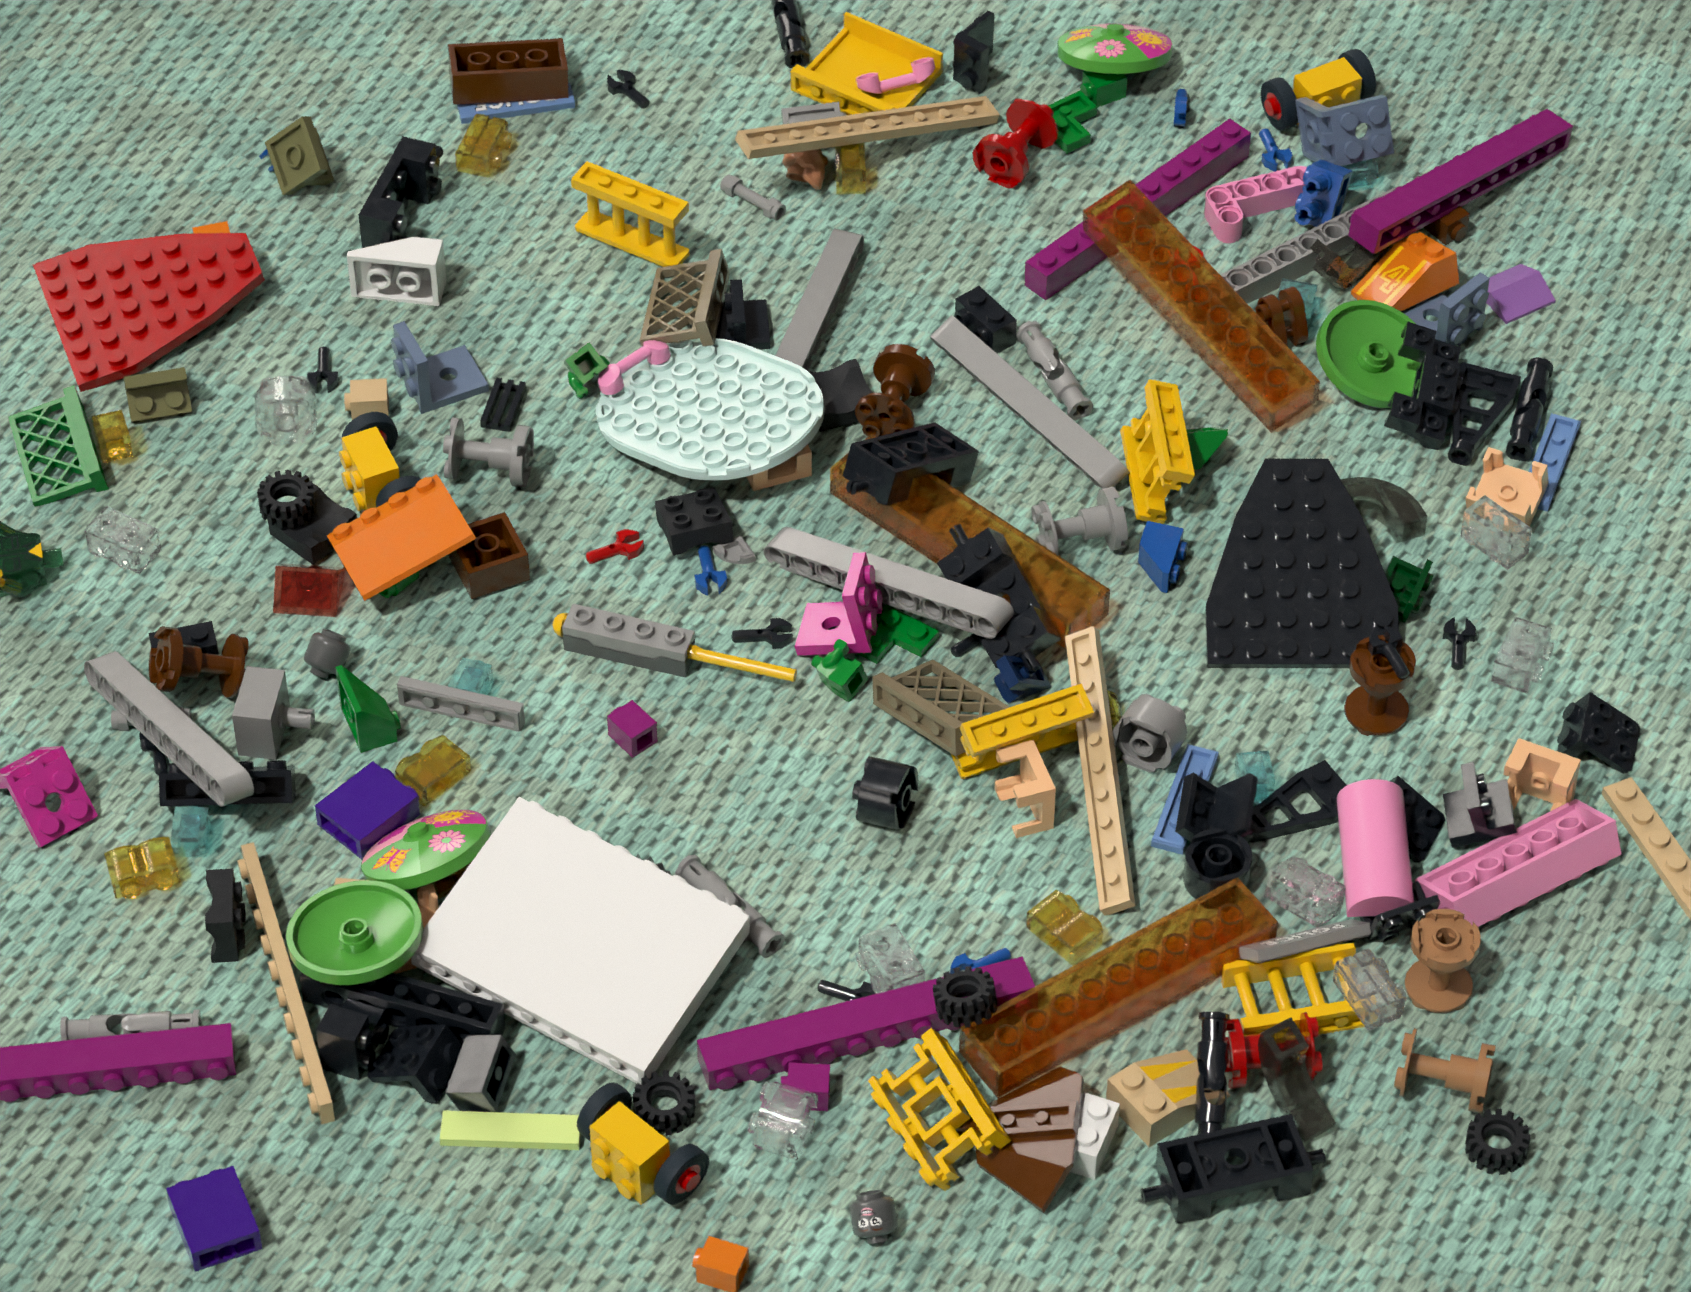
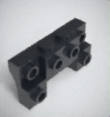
M1407 322L1401 333V337L1404 339L1398 350V355L1420 362L1416 369L1411 397L1397 392L1393 393L1388 402L1390 413L1384 422V426L1413 437L1425 448L1439 450L1445 439L1448 417L1453 418L1458 408L1459 401L1455 400V394L1459 392L1463 377L1459 376L1461 364L1458 363L1461 347L1435 339V330Z

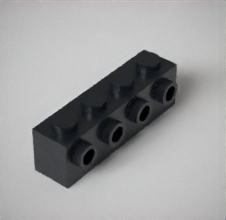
M285 760L267 761V766L254 767L253 761H239L238 763L247 770L252 779L254 793L251 796L227 805L293 803L296 799L295 766H287ZM174 763L168 764V769H163L159 773L160 807L218 805Z

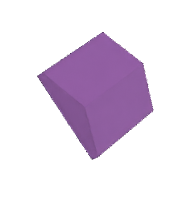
M1523 264L1489 277V297L1486 303L1505 324L1554 304L1556 301L1540 271Z

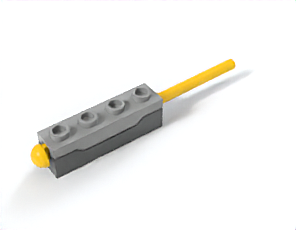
M572 604L569 613L558 614L552 624L554 632L558 636L563 637L564 650L680 677L686 678L693 660L795 682L797 676L796 669L702 649L695 645V631L582 605Z

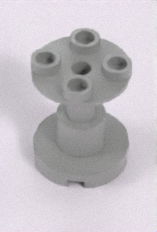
M452 417L450 435H445L443 443V453L449 454L444 466V478L456 479L462 459L488 461L489 468L509 470L511 486L526 487L532 468L528 466L530 456L533 457L534 453L533 428L531 426L518 425L513 439L492 437L490 443L464 440L463 419Z
M1114 487L1099 489L1097 506L1079 509L1078 516L1053 521L1052 514L1045 501H1040L1038 505L1032 506V518L1034 523L1038 524L1040 534L1035 538L1039 553H1045L1047 561L1056 563L1058 559V539L1082 535L1084 540L1105 537L1111 551L1126 548L1127 545L1124 544V541L1128 540L1127 521L1123 506L1118 507L1114 500L1120 497Z

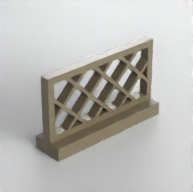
M722 249L711 250L708 260L657 268L640 336L641 346H643V342L648 340L661 341L667 344L700 338L702 346L714 345L725 298L724 293H726L730 270ZM697 272H703V273H701L700 275H698L696 278L693 277V275L696 274ZM675 276L668 282L664 281V278ZM684 281L688 282L680 289L677 288ZM694 289H700L693 295H689V293L692 292ZM668 292L672 293L670 296H668V297L665 298L664 300H661V299H660L661 297H663L664 295H666ZM680 299L684 300L683 302H681V303L678 304L677 306H675V307L672 306L674 303H676V302L679 301ZM692 306H695V307H696L695 309H693V310L690 311L689 313H685V311H686L687 309H689L690 307H692ZM664 310L667 311V313H665L660 318L655 317ZM676 317L680 318L679 320H677L676 322H674L672 325H669V324H668V323H669L670 321H672L674 318H676ZM688 324L692 325L691 329L681 330ZM660 328L663 329L659 334L651 335Z
M933 659L892 678L883 672L872 677L874 705L954 756L965 752L960 737L963 736L960 730L962 723L985 716L984 712L994 713L1009 708L1005 703ZM933 672V673L936 674L937 676H925V675H927V674ZM904 685L914 686V688H907ZM920 686H937V689H935V688H919V687H920ZM942 687H957L958 689H942ZM925 698H933L935 701H928ZM940 699H958V701H940ZM963 699L978 700L979 702H963ZM945 711H956V714H949ZM961 712H979V714H961Z

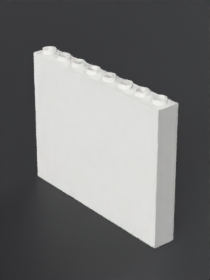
M518 797L425 926L422 941L415 954L411 957L412 965L467 994L502 1003L504 1014L634 1083L641 1084V1079L644 1076H647L649 1080L651 1079V1073L657 1070L750 933V916L742 908L736 905H728L718 900L713 893L707 890H699L689 885L684 878L678 875L672 876L660 870L655 863L649 860L643 861L631 855L626 848L620 845L614 846L602 840L597 833L590 830L585 831L575 826L568 818L556 816L546 811L539 803Z

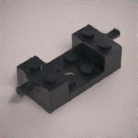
M402 136L358 214L362 248L409 238L406 237L407 216L404 215V210L407 208L409 200L429 204L433 195L440 193L442 180L438 177L440 158L444 154L442 147L434 143Z
M936 422L851 443L843 477L849 480L846 489L848 493L851 492V495L867 492L878 503L890 506L908 500L913 479L920 476L929 475L937 480L940 486L948 489L969 484L979 450Z
M961 524L953 526L954 528H951L949 532L958 546L953 552L937 562L944 577L999 597L1008 594L1010 605L1014 610L1013 617L995 638H985L981 641L995 668H998L996 661L1004 655L1021 658L1029 674L1037 672L1035 669L1039 670L1041 665H1039L1035 657L1062 638L1003 534L989 527L975 537L968 539Z
M1292 1114L1157 1143L1155 1168L1161 1182L1157 1186L1141 1188V1197L1143 1203L1164 1199L1171 1208L1176 1224L1210 1217L1211 1202L1216 1199L1272 1187L1277 1201L1311 1194L1314 1171L1312 1165L1326 1163V1157L1322 1148L1306 1152ZM1230 1156H1238L1244 1160V1163L1241 1165H1231L1226 1159Z

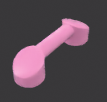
M928 57L913 61L911 63L912 73L883 81L879 80L878 73L863 74L856 78L857 87L866 92L881 94L886 91L920 83L935 70L934 59Z
M648 340L643 342L641 348L616 364H609L598 377L601 393L613 395L620 392L624 387L621 374L646 358L650 364L654 365L668 361L671 356L669 346L661 341Z

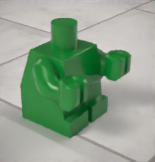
M590 342L564 361V364L570 370L568 372L569 385L576 392L577 398L582 399L583 395H588V389L583 385L593 379L594 374L597 376L610 364L604 356L597 353Z
M838 639L834 644V651L829 652L824 658L816 655L811 665L817 669L821 681L835 695L850 702L867 682L868 677L866 672H864L861 662L856 659L853 661L849 658L845 659L844 655L849 652V647L845 641Z

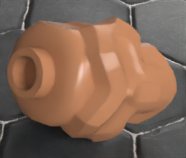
M821 149L784 154L782 163L787 168V178L808 182L815 190H821L823 180L825 179V167L828 163V158L823 155Z

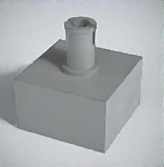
M246 667L232 713L238 756L276 760L286 726L308 730L313 729L315 722L314 709L290 707L285 670Z

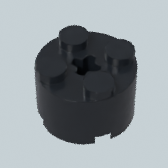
M869 756L865 762L862 781L857 780L853 787L852 797L858 800L856 820L892 829H903L915 806V801H911L910 798L912 790L918 791L917 768L908 764Z
M1207 829L1196 834L1185 851L1183 882L1188 893L1203 906L1228 905L1244 897L1250 884L1252 865L1250 845L1238 834L1237 837L1228 835L1225 829Z

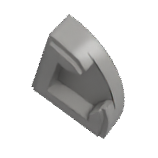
M741 535L733 538L734 542L720 543L713 546V553L728 563L748 564L756 561L755 554Z

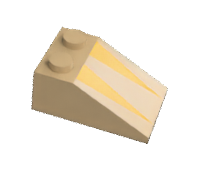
M1185 1049L1134 1062L1107 1079L1106 1099L1120 1103L1119 1116L1148 1147L1153 1146L1195 1119L1197 1079L1200 1074L1197 1059ZM1219 1091L1204 1092L1207 1101L1215 1105L1219 1097ZM1227 1091V1098H1229L1230 1093Z

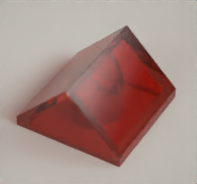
M286 563L277 565L275 567L273 613L336 617L346 569L344 567Z

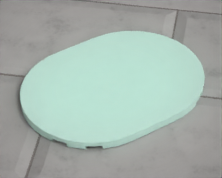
M718 338L715 339L714 345L702 346L701 342L693 343L692 340L669 343L671 356L668 361L654 365L650 364L646 358L621 374L624 387L620 392L613 395H605L600 391L601 397L596 405V417L600 431L606 441L618 451L682 477L714 481L754 475L787 461L813 439L822 424L825 412L822 391L815 382V378L807 370L795 363L746 344Z

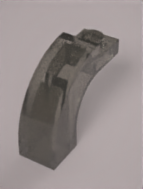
M1317 239L1310 247L1317 255L1314 260L1316 264L1312 268L1336 288L1351 289L1393 247V244L1373 254L1354 241L1344 250L1333 252Z
M1353 477L1341 479L1360 514L1374 518L1384 524L1396 543L1425 536L1427 515L1419 502L1406 490L1393 483L1375 478Z
M1292 1017L1261 1032L1258 1040V1053L1266 1082L1276 1104L1283 1115L1292 1114L1298 1132L1305 1143L1334 1128L1336 1122L1310 1079L1305 1063V1054L1309 1045Z

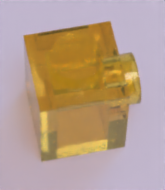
M122 410L91 416L95 439L103 463L133 456L130 435Z

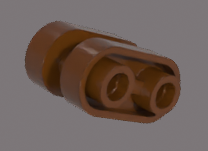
M1294 286L1281 290L1278 296L1279 300L1273 294L1259 298L1258 306L1255 308L1261 325L1260 342L1265 350L1270 349L1273 354L1287 348V339L1294 346L1308 340L1303 298Z

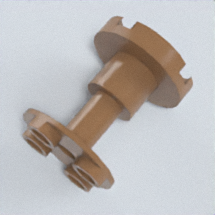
M1435 909L1426 913L1425 918L1419 922L1417 920L1413 926L1411 948L1419 961L1415 962L1407 971L1405 989L1408 996L1412 999L1413 1005L1419 1009L1438 1013L1460 1010L1464 1008L1466 1002L1471 997L1473 982L1469 972L1464 967L1470 965L1477 957L1481 936L1477 925L1474 922L1471 925L1469 921L1464 919L1465 915L1459 911Z
M1414 1028L1412 1034L1405 1033L1401 1053L1406 1055L1407 1058L1405 1067H1398L1394 1083L1395 1089H1400V1096L1404 1097L1409 1073L1445 1081L1444 1088L1471 1093L1468 1111L1482 1114L1484 1103L1478 1102L1479 1097L1485 1098V1095H1487L1493 1066V1059L1487 1058V1055L1494 1056L1496 1046L1482 1043L1478 1059L1451 1054L1449 1061L1414 1053L1417 1029Z

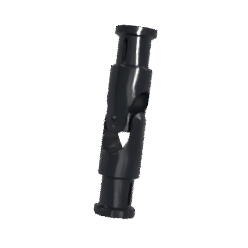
M771 0L780 44L786 53L784 55L785 65L788 68H794L796 64L803 67L809 63V53L805 49L806 39L800 21L797 0Z
M1536 357L1528 361L1526 368L1528 374L1522 381L1516 411L1510 428L1511 441L1507 443L1505 451L1510 459L1525 462L1532 457V443L1538 435L1549 391L1548 378L1552 376L1554 368L1547 359Z
M1200 1012L1198 1015V1019L1202 1021L1201 1041L1197 1043V1063L1200 1074L1197 1079L1195 1123L1198 1124V1134L1220 1130L1226 1124L1227 1079L1225 1071L1228 1063L1229 1044L1225 1042L1226 1022L1230 1020V1014L1223 1012ZM1219 1091V1097L1215 1105L1207 1101L1204 1092Z

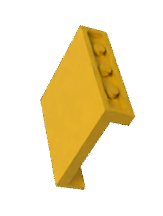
M845 12L844 28L806 68L796 64L791 70V91L821 104L839 102L840 112H845L847 115L911 107L943 73V53ZM928 57L934 59L935 70L920 83L886 91L881 94L866 92L857 87L856 78L863 74L878 73L879 80L883 81L912 73L911 63L913 61Z

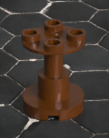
M891 344L886 346L884 351L879 352L873 365V372L878 382L882 384V393H869L861 397L855 407L856 417L863 426L862 431L865 435L874 438L879 435L882 436L914 427L915 418L913 412L904 402L910 396L915 397L927 392L935 377V368L932 361L927 356L923 359L917 355L918 349L904 344Z
M162 626L156 631L154 638L160 640L157 648L151 647L149 678L151 683H157V689L162 692H171L175 689L180 677L197 678L201 672L219 674L220 688L226 698H233L237 694L246 670L244 668L245 656L249 648V642L246 637H240L238 634L229 635L221 655L202 653L199 646L183 645L181 633L175 627Z
M1378 635L1380 640L1388 643L1384 635ZM1369 637L1356 645V650L1350 657L1349 669L1351 676L1361 686L1354 689L1347 696L1344 712L1347 720L1352 726L1357 728L1359 733L1366 736L1386 735L1406 725L1409 705L1399 690L1405 688L1412 681L1416 658L1412 649L1402 642V647L1397 648V651L1407 666L1409 675L1404 679H1400L1395 674L1385 655H1371L1368 650Z

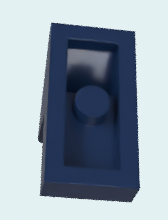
M1004 655L996 661L1000 673L994 677V682L1002 698L1008 704L1051 688L1042 667L1039 670L1035 669L1037 672L1029 674L1025 664L1019 657Z

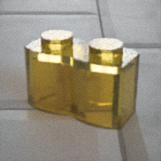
M441 735L425 742L419 753L403 758L395 769V777L403 785L411 786L419 796V804L426 806L445 792L447 788H450L470 773V756L447 737Z
M157 837L146 840L138 845L117 847L104 854L115 898L124 897L132 899L147 890H167L181 882L169 837Z
M1055 890L1027 911L1026 927L1072 966L1102 944L1103 927L1101 922L1094 915H1088L1084 911L1079 910L1077 902L1070 895H1065Z

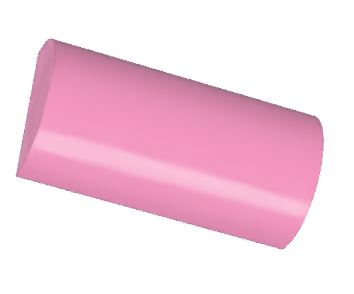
M1380 779L1362 780L1345 786L1337 795V811L1347 917L1377 916L1380 913L1413 903L1412 876L1402 788L1393 782Z

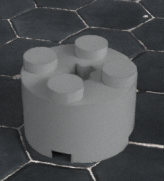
M1149 694L1140 695L1138 699L1130 704L1113 729L1115 749L1118 746L1122 752L1121 759L1126 764L1147 772H1155L1157 768H1166L1186 739L1185 712L1181 708L1172 706Z

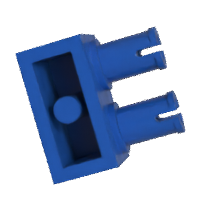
M1321 159L1312 163L1311 166L1309 165L1303 175V182L1305 184L1303 186V193L1299 194L1295 203V210L1297 212L1295 214L1296 222L1300 225L1309 224L1317 227L1339 216L1353 170Z

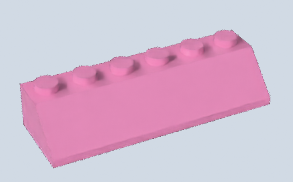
M1574 799L1516 828L1517 833L1498 837L1416 878L1415 882L1419 881L1425 898L1438 895L1440 899L1438 909L1459 911L1465 915L1464 919L1469 921L1471 925L1474 922L1479 927L1489 921L1499 919L1503 914L1517 907L1528 904L1530 900L1544 893L1554 891L1556 887L1570 880L1580 878L1584 873L1597 866H1603L1609 860L1621 855L1616 820L1580 800Z

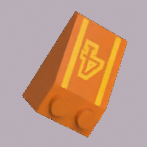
M1421 232L1410 234L1407 238L1393 245L1351 290V295L1357 300L1377 301L1403 311L1459 284L1456 252Z

